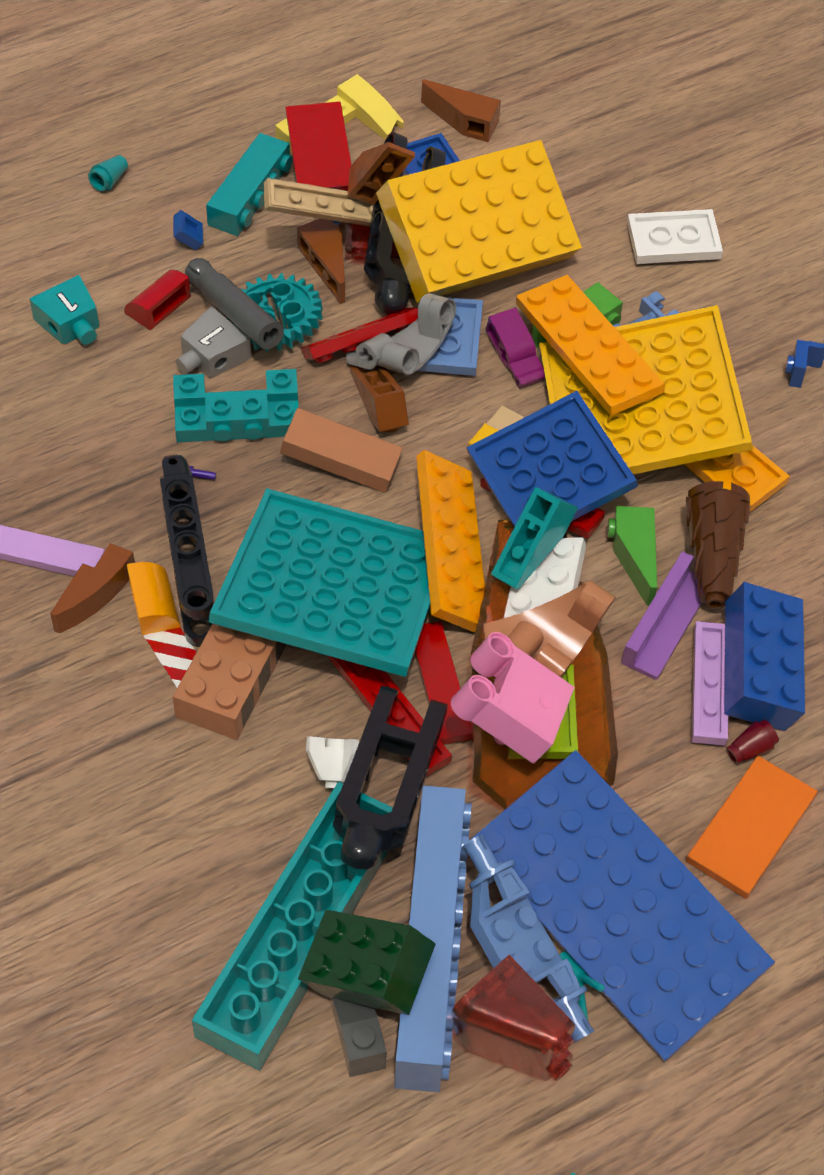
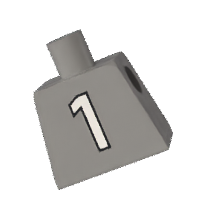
M211 307L182 333L181 346L183 355L176 359V365L185 375L198 368L207 377L213 378L251 359L250 338L215 308Z

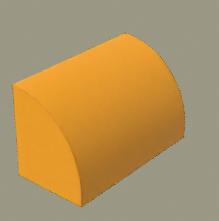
M152 562L126 564L142 636L181 628L166 569Z

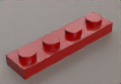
M406 308L402 312L381 317L301 347L305 359H315L316 363H320L333 358L332 353L341 349L343 353L353 351L357 348L359 342L371 339L381 333L386 334V332L394 329L396 333H399L418 319V308Z

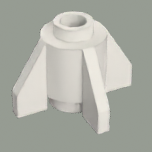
M307 736L306 752L318 780L325 781V788L334 789L338 781L344 784L359 740Z

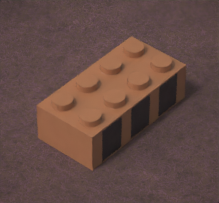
M212 624L172 696L175 718L238 740L287 644Z

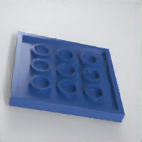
M578 391L466 447L469 456L513 528L535 487L550 492L578 507L572 521L638 487L637 479Z

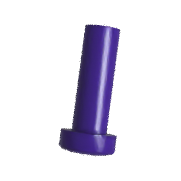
M189 466L193 477L210 480L216 479L215 472L194 469V466Z

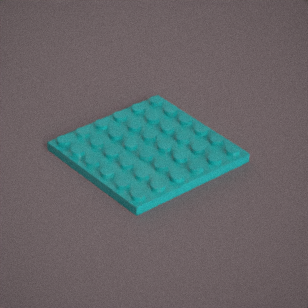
M266 488L210 611L209 623L407 677L431 605L424 532Z

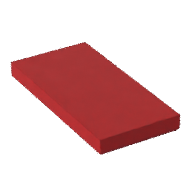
M341 101L285 106L296 183L348 191L349 169L352 164Z

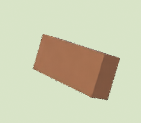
M297 408L283 440L280 453L386 493L403 448Z

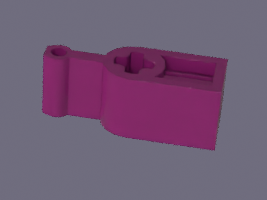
M515 307L489 316L485 331L501 362L506 368L510 369L518 388L520 389L546 380L544 367L536 355L535 343L517 308Z

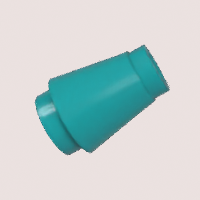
M117 155L93 165L88 174L90 184L98 191L110 190L128 169V162L123 156Z

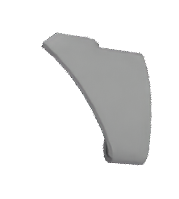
M431 293L425 294L418 305V319L392 337L381 333L358 345L355 350L347 352L346 363L364 369H373L379 366L406 375L414 373L433 356L443 342L456 314L454 300Z

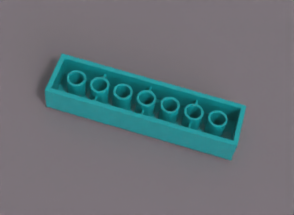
M339 781L192 1019L195 1038L258 1071L262 1069L309 988L308 985L298 980V977L325 910L352 914L388 851H380L376 865L370 869H356L346 865L341 860L340 854L344 839L339 836L333 827L336 802L343 783ZM362 793L359 804L361 809L380 815L392 811L393 807Z

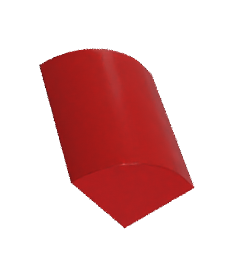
M168 270L125 306L124 313L148 330H152L191 297L189 277L178 270Z

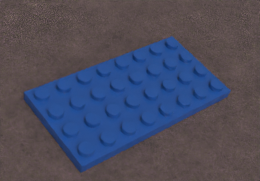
M577 750L571 753L471 838L473 839L483 834L498 863H505L512 859L515 861L516 865L512 868L530 892L526 897L545 930L588 976L604 985L603 995L664 1063L775 964V961Z

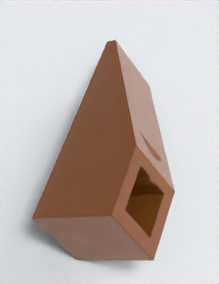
M422 80V104L460 134L489 142L499 122L501 100L429 80Z

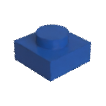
M180 210L173 216V237L179 242L197 250L203 245V223Z

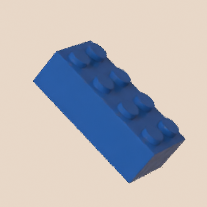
M743 582L725 601V715L750 722H760L765 719L773 728L786 731L805 714L803 599Z

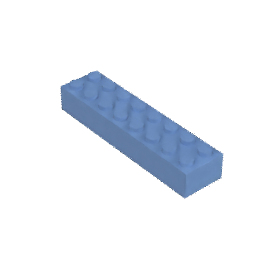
M425 785L422 788L409 925L432 940L436 945L410 1014L400 1013L394 1088L440 1093L441 1079L449 1080L468 855L463 845L469 841L472 803H465L466 789Z

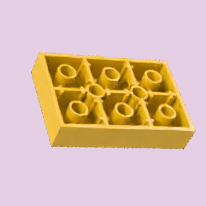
M542 140L390 179L376 192L417 303L427 293L439 296L447 295L567 260L582 249Z

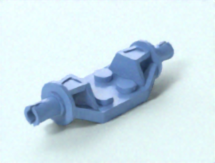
M483 834L471 839L463 845V848L466 849L479 872L477 879L469 884V887L473 890L470 923L472 931L507 993L540 1009L542 1016L552 1011L554 1014L558 1013L572 1037L573 1043L595 1031L577 1002L580 1000L579 995L588 991L586 986L580 987L568 959L562 960L545 928L537 918L532 905L526 897L530 892L512 868L516 865L515 861L512 859L505 863H498ZM495 881L503 900L491 907L488 885ZM547 978L560 996L552 999L534 984Z

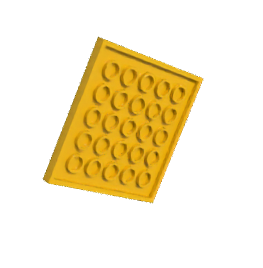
M718 305L614 327L665 385L664 393L610 416L548 341L540 343L550 404L578 391L633 474L753 450Z

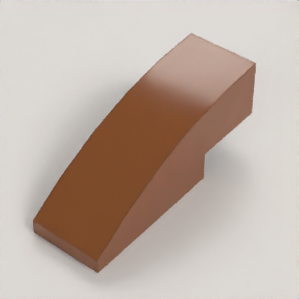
M110 543L95 567L82 563L50 613L54 631L62 633L80 624L109 603L129 581L126 564L135 563L134 553Z

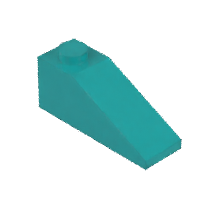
M535 487L491 575L519 590L563 538L578 507L550 492Z

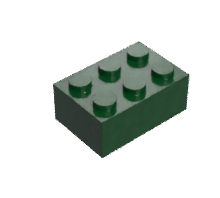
M325 910L298 980L326 997L409 1015L436 943L411 925Z

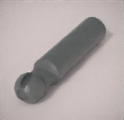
M195 258L188 263L185 275L189 277V284L199 288L210 303L263 349H271L281 341L284 334L282 325L230 279L214 270L209 261L203 258Z

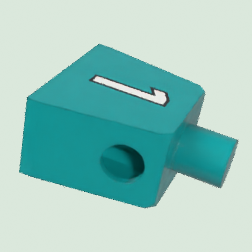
M79 275L29 298L33 319L61 344H67L78 338L82 344L87 345L96 339L97 333L95 329L99 327L97 308Z

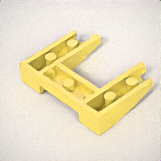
M358 74L337 86V95L327 101H341L345 124L356 117L383 139L387 138L395 125L400 128L404 126L403 119L386 99ZM286 118L275 125L276 138L290 143Z

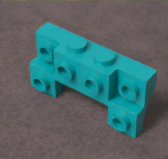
M296 369L266 370L267 389L207 393H205L204 374L173 375L177 443L285 437L297 408H299Z

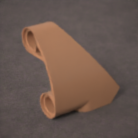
M590 580L574 590L538 607L500 620L484 623V641L491 633L500 632L506 635L520 650L562 678L616 597Z

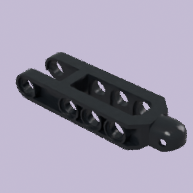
M391 132L385 139L384 143L390 142L407 149L408 140L403 135ZM432 146L426 149L425 152L427 154L423 161L422 171L445 165L446 153ZM378 200L373 205L364 271L369 279L377 285L375 292L376 305L382 312L390 315L402 312L406 308L411 286L404 268L395 266L391 260L393 238Z
M176 454L163 458L162 468L164 475L159 478L184 636L188 643L200 647L208 631L204 634H195L191 629L199 623H204L209 626V629L211 628L212 623H209V615L214 605V595L192 472L187 460L182 455ZM180 518H186L191 521L187 525L175 523ZM183 544H191L196 547L191 552H183L179 549Z
M383 685L380 687L336 802L333 827L339 836L344 839L340 858L346 865L356 869H370L376 865L380 851H389L403 845L444 724L448 704L431 699L420 732L417 733L389 725L394 701H397L399 691ZM380 749L410 758L392 811L384 815L366 811L359 807L364 782L369 780L374 756H378Z

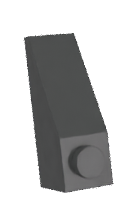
M330 998L349 1077L386 1069L387 1051L375 1008Z

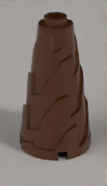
M723 481L706 482L696 485L688 491V497L686 496V520L690 533V547L693 548L694 576L697 580L699 599L710 609L723 608L725 601L732 595L734 579L738 576L740 552L744 546L745 526L749 522L750 514L749 493L734 483H731V490L723 489Z

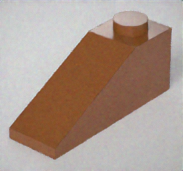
M390 142L363 151L349 169L348 196L375 205L378 201L376 192L387 180L397 178L414 159L415 152Z
M319 218L297 227V246L337 301L342 304L345 302L342 246L344 235L338 224L335 225L332 220Z
M350 366L351 375L364 406L379 432H394L402 426L409 425L404 390L386 368L376 366L373 369H364L358 366Z

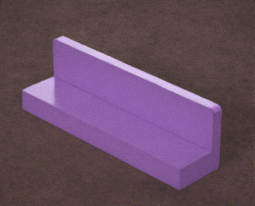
M683 551L681 552L627 642L621 664L654 680L659 678L702 604L699 599L697 580L694 573L690 571L694 556Z

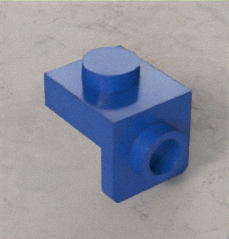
M797 339L793 356L788 355L785 373L790 374L789 386L801 388L807 366L816 368L822 366L824 360L823 343Z

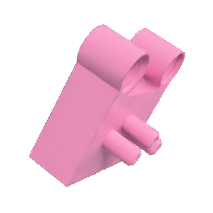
M493 632L474 651L470 658L473 668L481 675L472 676L452 697L451 707L461 719L472 721L494 736L497 744L507 745L534 764L553 745L574 686L520 650L506 635L500 632ZM494 676L496 677V679L492 684V682L486 677Z

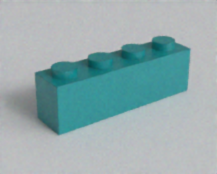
M263 133L258 134L206 204L208 226L239 236L242 230L251 224L255 212L258 208L261 209L264 206V181L267 178L279 180L284 172H288L291 168L293 158L290 156V143Z

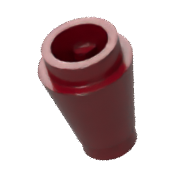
M767 720L754 721L731 745L726 747V752L730 759L738 765L741 762L774 750V745L779 742V737Z

